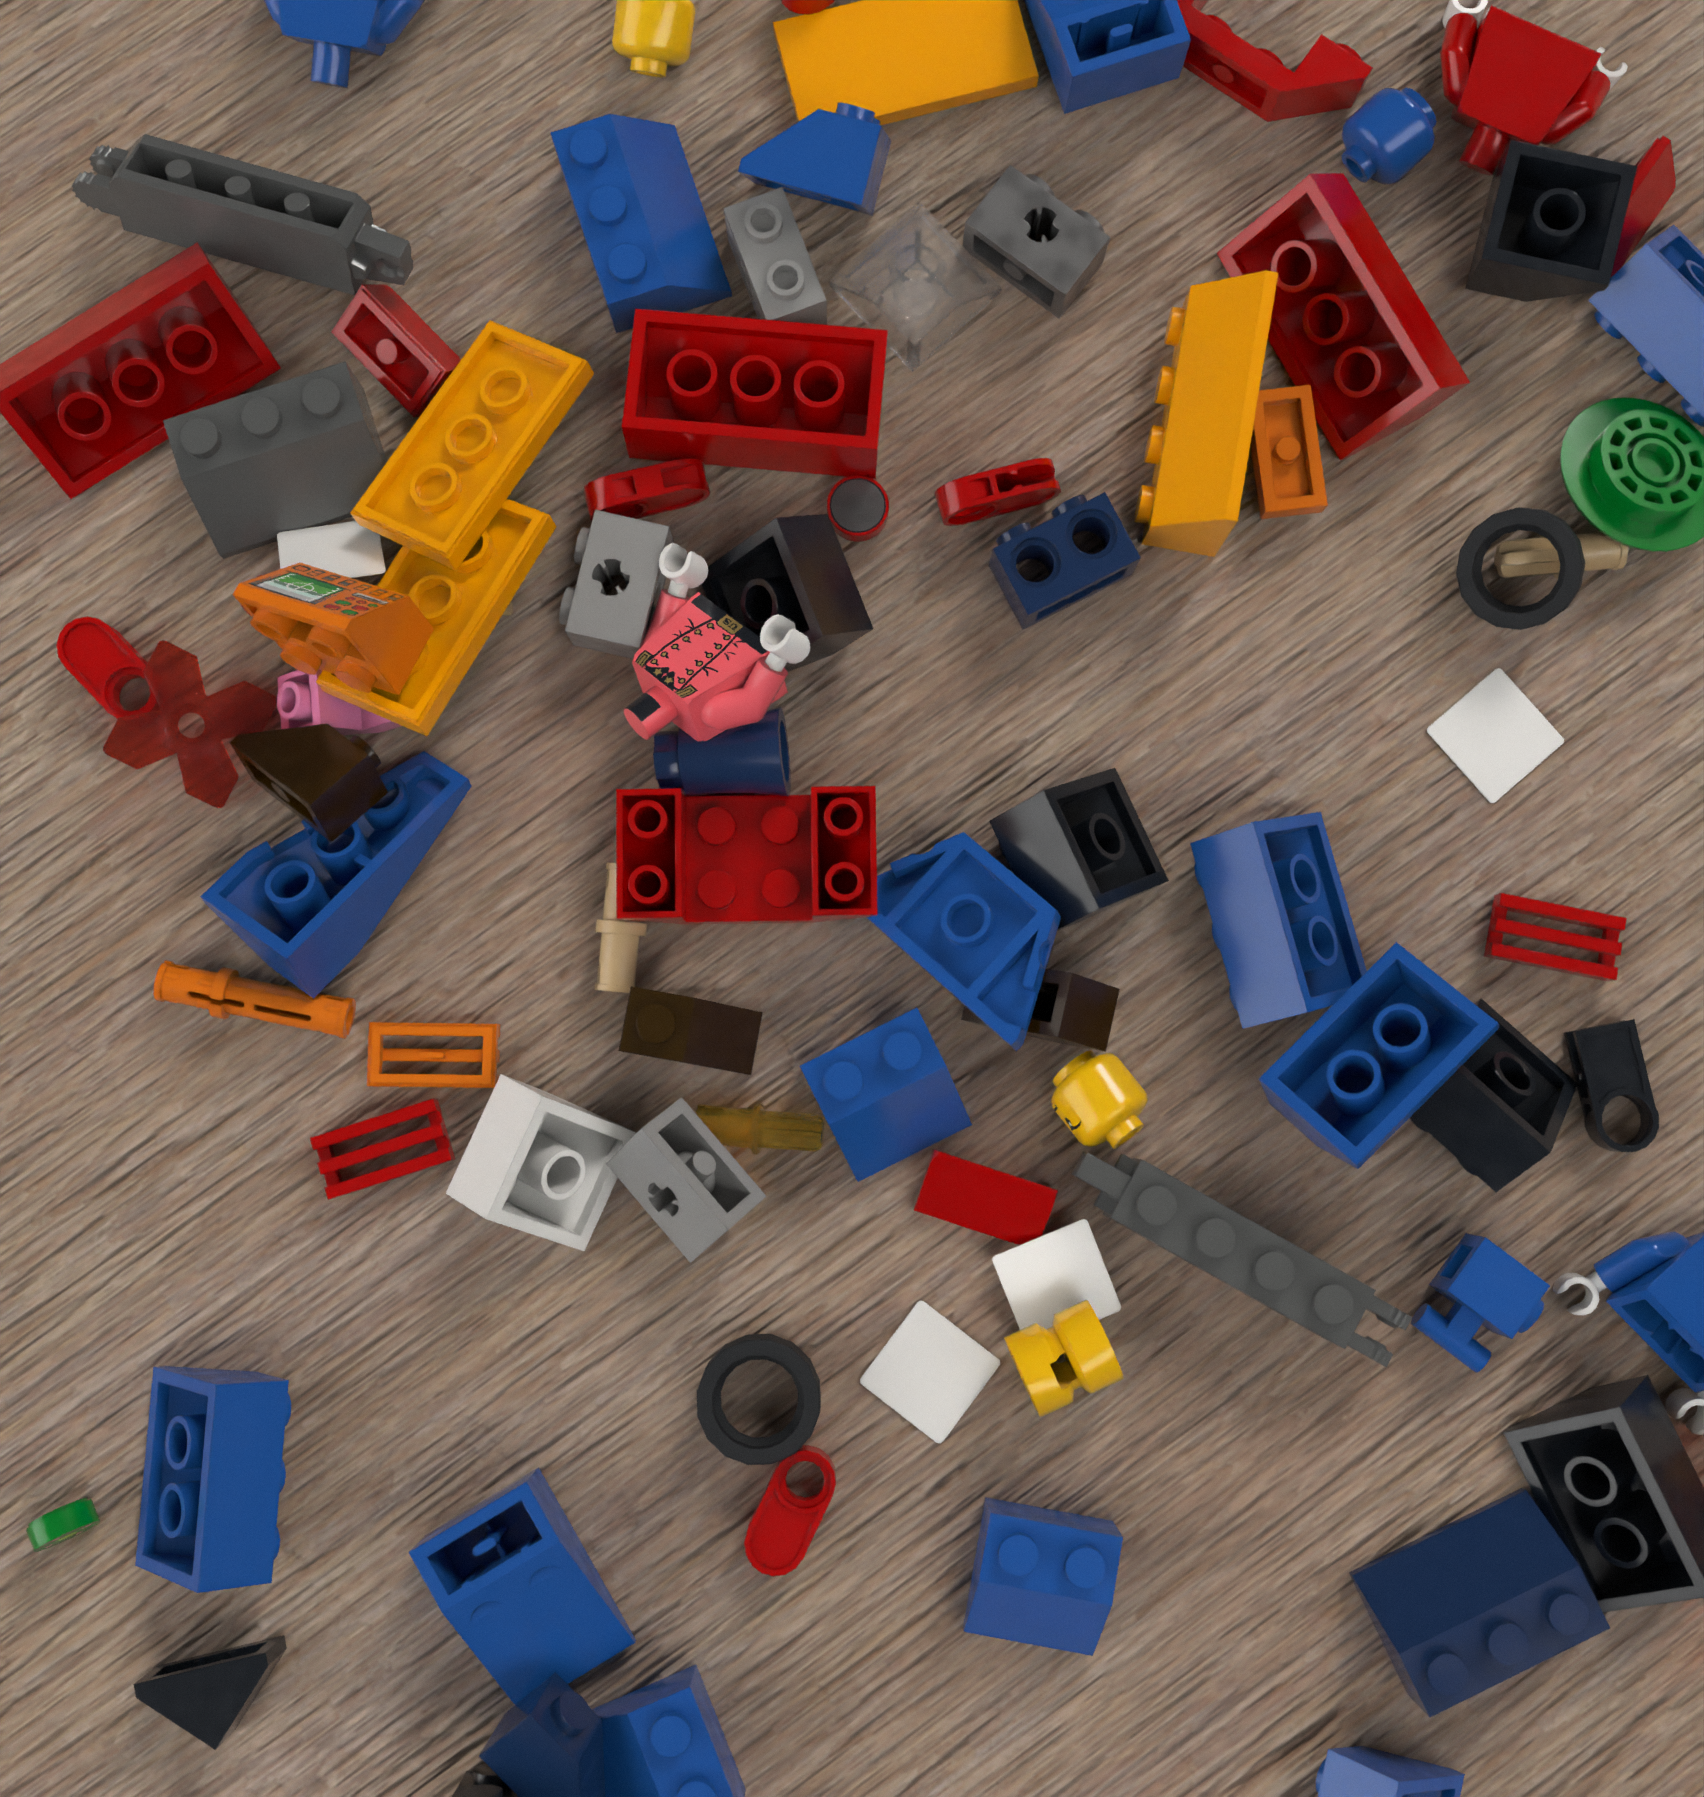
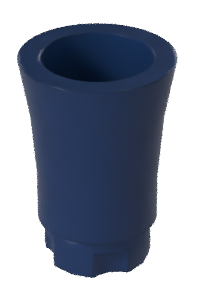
M781 707L767 711L759 722L727 729L708 741H696L681 728H679V731H661L654 735V768L660 789L681 788L687 796L711 793L790 795L791 768L785 718Z

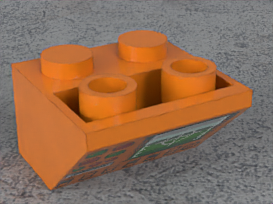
M297 563L241 582L232 594L253 617L250 621L252 627L264 636L274 640L282 649L280 657L287 664L310 675H315L318 669L333 673L346 685L369 693L373 687L399 695L434 630L409 596L303 563Z

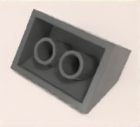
M345 361L163 420L181 480L219 555L223 559L277 542V534L279 532L324 526L353 517L350 512L387 462L364 388Z

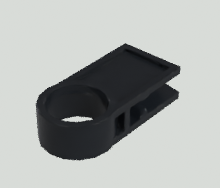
M1635 1019L1564 1032L1575 1081L1578 1083L1577 1090L1584 1115V1126L1590 1139L1599 1147L1613 1152H1636L1646 1148L1655 1139L1658 1132L1659 1113L1654 1103ZM1617 1096L1628 1098L1636 1105L1640 1114V1127L1637 1135L1630 1142L1623 1145L1614 1142L1606 1134L1602 1125V1114L1605 1106Z

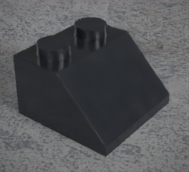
M1510 140L1493 174L1465 289L1524 302L1605 291L1609 286L1637 166Z
M828 514L776 517L709 565L707 578L701 584L708 600L759 637L763 625L771 616L779 614L795 623L796 630L808 637L810 652L799 663L790 664L787 662L784 667L787 672L831 656L874 629Z
M1116 768L1043 790L989 821L999 841L1000 850L1009 862L1014 875L1054 907L1061 916L1057 931L1081 922L1169 881Z
M1481 998L1474 1004L1497 1021L1499 1029L1410 1119L1419 1129L1430 1133L1448 1149L1467 1172L1478 1176L1493 1191L1498 1192L1551 1153L1578 1083Z

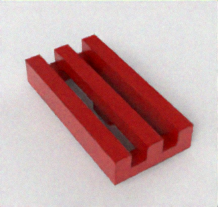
M1499 893L1494 895L1484 957L1608 982L1615 981L1618 975V968L1614 967L1615 958L1621 955L1623 944L1618 942L1620 931L1625 930L1627 918ZM1507 911L1603 930L1602 938L1506 920ZM1503 934L1599 953L1598 962L1592 963L1503 945Z
M438 1098L429 1099L310 1138L312 1148L317 1150L320 1160L317 1163L320 1175H324L327 1187H324L328 1200L456 1159ZM428 1116L429 1127L335 1157L333 1145ZM433 1139L435 1140L438 1150L436 1152L342 1181L340 1169Z

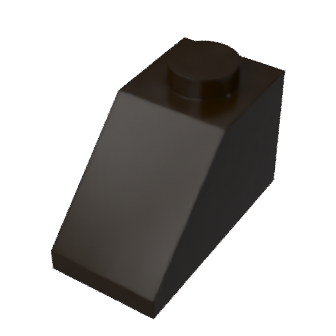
M329 724L239 734L229 742L255 783L330 842H333L388 793L376 770L381 765V761L375 751L359 736L355 735L349 740Z
M1046 969L1026 1036L1106 1052L1120 989L1074 973ZM964 1005L961 1020L987 1026Z
M631 986L618 1051L752 1075L763 1012Z

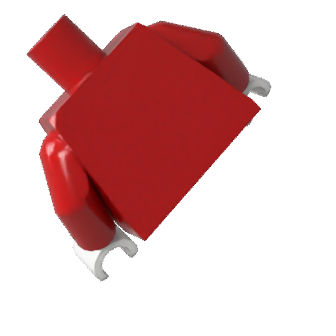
M1449 0L1443 15L1445 33L1440 51L1443 93L1446 99L1454 105L1451 119L1474 129L1459 162L1479 173L1489 176L1493 175L1510 140L1539 145V143L1545 145L1556 144L1591 121L1608 92L1627 71L1628 66L1624 62L1615 71L1605 69L1600 62V56L1605 52V49L1602 47L1595 51L1492 5L1483 15L1488 0H1478L1476 8L1473 9L1463 7L1459 4L1458 0Z

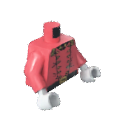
M676 543L667 545L660 554L659 568L663 575L671 579L669 589H661L650 626L640 649L634 654L632 661L643 695L629 704L623 711L631 727L645 740L650 739L670 722H673L696 741H708L727 729L759 722L766 714L771 703L788 693L785 678L788 675L787 670L784 668L786 663L796 664L803 661L810 652V642L806 635L796 630L794 622L782 615L771 616L763 625L759 637L699 592L691 598L686 596L688 588L698 587L707 578V563L703 557L693 551H690L687 555L686 549Z

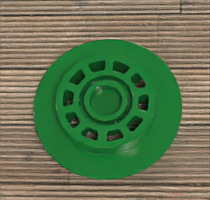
M1637 398L1603 400L1589 406L1576 416L1568 427L1562 441L1560 471L1565 489L1571 501L1594 528L1622 545L1650 552L1674 551L1692 545L1704 537V436L1698 429L1673 410L1660 404Z

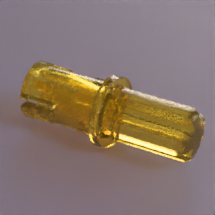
M759 1103L755 1104L754 1109L725 1108L698 1104L697 1116L723 1146L751 1148L752 1154H760L761 1148L816 1152L821 1149L823 1144L824 1121L818 1114L764 1111V1105Z

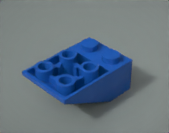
M1024 0L1064 114L1168 82L1180 76L1191 38L1177 0Z
M539 1467L428 1533L409 1551L412 1560L443 1615L515 1705L555 1672L568 1684L636 1642L634 1635Z

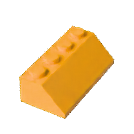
M1265 270L1191 285L1182 308L1174 306L1171 308L1164 344L1175 346L1171 367L1162 365L1154 400L1156 404L1165 405L1161 426H1151L1144 459L1145 463L1155 464L1151 486L1141 485L1134 522L1145 524L1142 545L1215 557L1238 522L1278 272Z

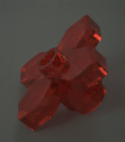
M162 640L157 644L143 671L160 706V710L119 717L103 747V751L106 755L137 770L177 754L185 792L213 807L222 808L239 778L222 740L235 738L239 734L262 732L277 705V697L247 681H242L207 696L197 656L168 641ZM187 714L200 716L205 723L203 733L195 738L184 736L179 730V721L183 716Z

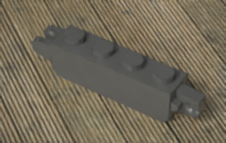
M147 134L136 140L130 151L116 147L113 149L109 145L107 147L103 145L97 146L89 160L91 161L90 165L93 166L92 170L98 174L94 175L92 172L87 173L86 171L82 174L80 172L72 184V191L75 192V197H78L80 202L85 203L87 207L90 206L94 210L98 208L101 212L119 216L123 229L186 248L198 242L207 254L355 295L364 279L405 285L413 270L409 241L387 233L386 230L374 225L371 206L357 193Z
M1083 1151L1071 1175L1101 1191L1094 1206L1103 1210L1104 1216L1327 1341L1344 1349L1349 1346L1385 1367L1389 1364L1393 1354L1387 1351L1385 1345L1368 1336L1363 1337L1354 1331L1365 1310L1375 1314L1378 1320L1394 1329L1401 1328L1405 1331L1412 1317L1374 1296L1375 1289L1142 1159H1131L1121 1154L1113 1167L1090 1153Z

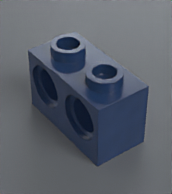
M1106 492L1088 501L1084 494L1075 496L1057 506L1051 512L1052 519L1034 528L1030 526L1029 522L1019 524L996 539L998 546L992 549L988 566L1022 630L1133 574L1141 557ZM1082 531L1092 532L1101 539L1104 550L1096 554L1084 553L1075 546L1072 536ZM1025 559H1036L1046 566L1049 577L1041 582L1027 581L1018 573L1016 565Z

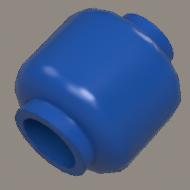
M1407 87L1401 91L1394 88H1384L1376 92L1343 125L1342 139L1346 151L1341 155L1345 167L1356 179L1364 183L1370 178L1384 185L1398 182L1433 147L1435 139L1433 128L1436 126L1437 121L1432 108L1419 93Z

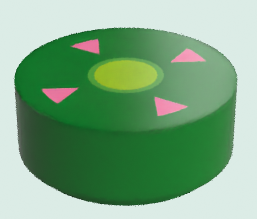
M83 1498L35 1519L28 1524L26 1532L34 1552H38L89 1530L100 1523V1519L92 1499Z

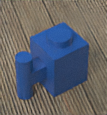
M1465 1233L1429 1284L1454 1303V1305L1444 1317L1425 1303L1416 1311L1412 1317L1411 1324L1477 1373L1485 1367L1491 1357V1351L1473 1339L1480 1326L1483 1325L1491 1332L1513 1339L1517 1332L1523 1333L1527 1331L1541 1315L1544 1308V1302L1541 1298L1550 1285L1486 1237Z

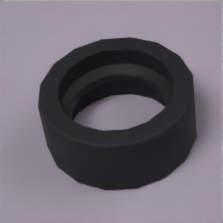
M1518 507L1491 515L1471 531L1460 549L1456 576L1461 597L1476 616L1495 627L1523 630L1547 623L1570 605L1582 585L1585 559L1580 539L1566 521L1546 510ZM1518 530L1536 532L1547 538L1557 550L1560 561L1558 581L1551 592L1537 603L1525 606L1507 605L1494 598L1486 588L1481 572L1484 555L1491 544L1504 534Z
M748 1334L725 1344L707 1364L697 1389V1417L706 1438L724 1456L746 1465L774 1464L795 1454L812 1436L821 1410L820 1379L811 1359L793 1342L773 1334ZM750 1360H768L781 1365L792 1376L798 1390V1406L793 1419L782 1431L769 1437H751L738 1432L727 1421L721 1407V1390L726 1377L737 1366Z

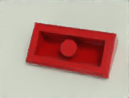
M1662 136L1660 139L1657 137L1635 164L1637 166L1636 175L1611 277L1622 268L1676 187L1671 140L1665 136Z
M362 284L331 331L414 418L421 416L461 360L391 287L385 284Z
M933 1149L914 1211L1021 1245L1042 1236L1058 1190Z

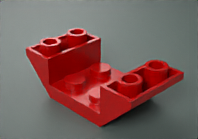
M876 786L811 787V795L685 796L681 788L616 789L617 919L674 924L816 923L877 916Z

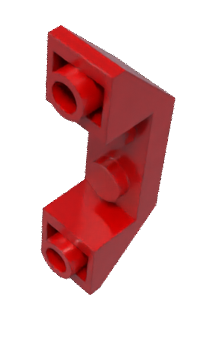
M1177 0L1191 38L1183 67L1267 122L1351 108L1358 99L1373 67L1362 61L1354 49L1345 44L1335 43L1321 34L1295 72H1292L1271 51L1263 48L1257 49L1234 34L1229 25L1219 17L1202 13L1200 10L1208 0Z

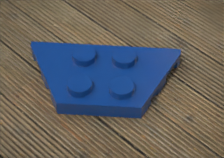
M964 832L936 843L930 851L924 854H910L889 863L891 870L877 875L878 915L866 918L1017 1052L1024 1044L1061 920L1057 910Z

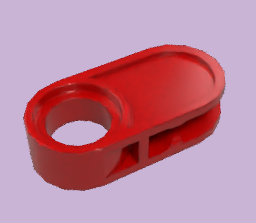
M1037 458L964 476L942 485L935 491V496L943 524L946 526L969 524L1038 506L1052 500L1061 493L1059 482L1054 477L1055 468L1052 459Z
M698 459L672 460L610 474L589 482L584 486L583 492L590 520H593L595 510L638 519L693 506L704 501L710 495V488L706 480L703 462Z
M88 616L76 618L65 625L58 636L56 644L58 658L63 666L109 714L128 725L138 727L151 725L162 717L167 710L170 700L168 686L160 674L120 632L102 620ZM132 679H145L150 687L149 700L145 706L138 710H125L120 703L122 687Z
M803 1445L795 1454L778 1462L750 1520L744 1541L745 1553L751 1565L762 1574L773 1577L788 1574L798 1567L833 1497L836 1486L835 1466L829 1455L820 1448ZM809 1461L820 1467L824 1474V1484L818 1493L813 1496L802 1497L790 1490L787 1485L786 1475L794 1464Z

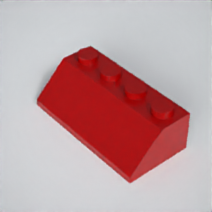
M1344 173L1309 174L1216 253L1230 277L1265 270L1278 272L1268 341L1295 386L1311 385L1315 419L1340 460L1349 458L1420 419L1470 383Z
M197 242L1 363L0 413L67 496L73 499L169 439L163 420L234 398L275 373L281 367L228 285Z
M635 309L622 418V431L629 458L658 461L698 459L705 465L845 477L863 475L876 479L888 330Z

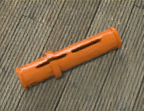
M165 960L160 965L154 982V998L160 1002L168 1001L207 1009L210 1016L215 1018L227 1019L232 1014L283 1026L336 1035L343 1039H346L351 1031L356 1011V1001L354 998H343L319 993L313 999L301 989L239 977V972L236 969L222 967L218 972L175 964L172 961Z

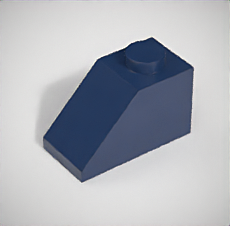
M555 1672L504 1714L479 1757L518 1797H605L602 1719L588 1706L584 1698L574 1692Z

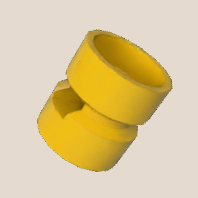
M1084 1300L1054 1314L1052 1327L1046 1329L1038 1323H1034L1004 1337L1011 1357L1039 1417L1072 1403L1074 1391L1080 1387L1092 1394L1124 1379L1112 1346L1088 1300ZM1064 1354L1067 1361L1054 1363L1060 1355Z

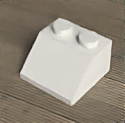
M500 1074L446 1194L487 1220L585 1251L618 1178L606 1163L636 1132L546 1091Z

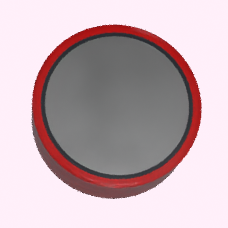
M853 475L843 478L834 485L827 499V514L834 531L840 537L854 542L867 541L877 536L885 527L889 513V501L884 488L876 480L863 475Z

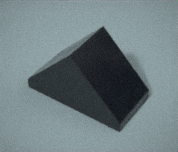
M278 1636L158 1665L133 1684L136 1698L216 1750L236 1730L287 1649L285 1636Z

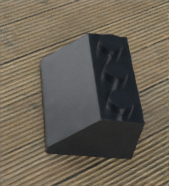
M1649 1375L1589 1388L1508 1427L1504 1431V1435L1542 1513L1580 1565L1603 1613L1704 1598V1487Z

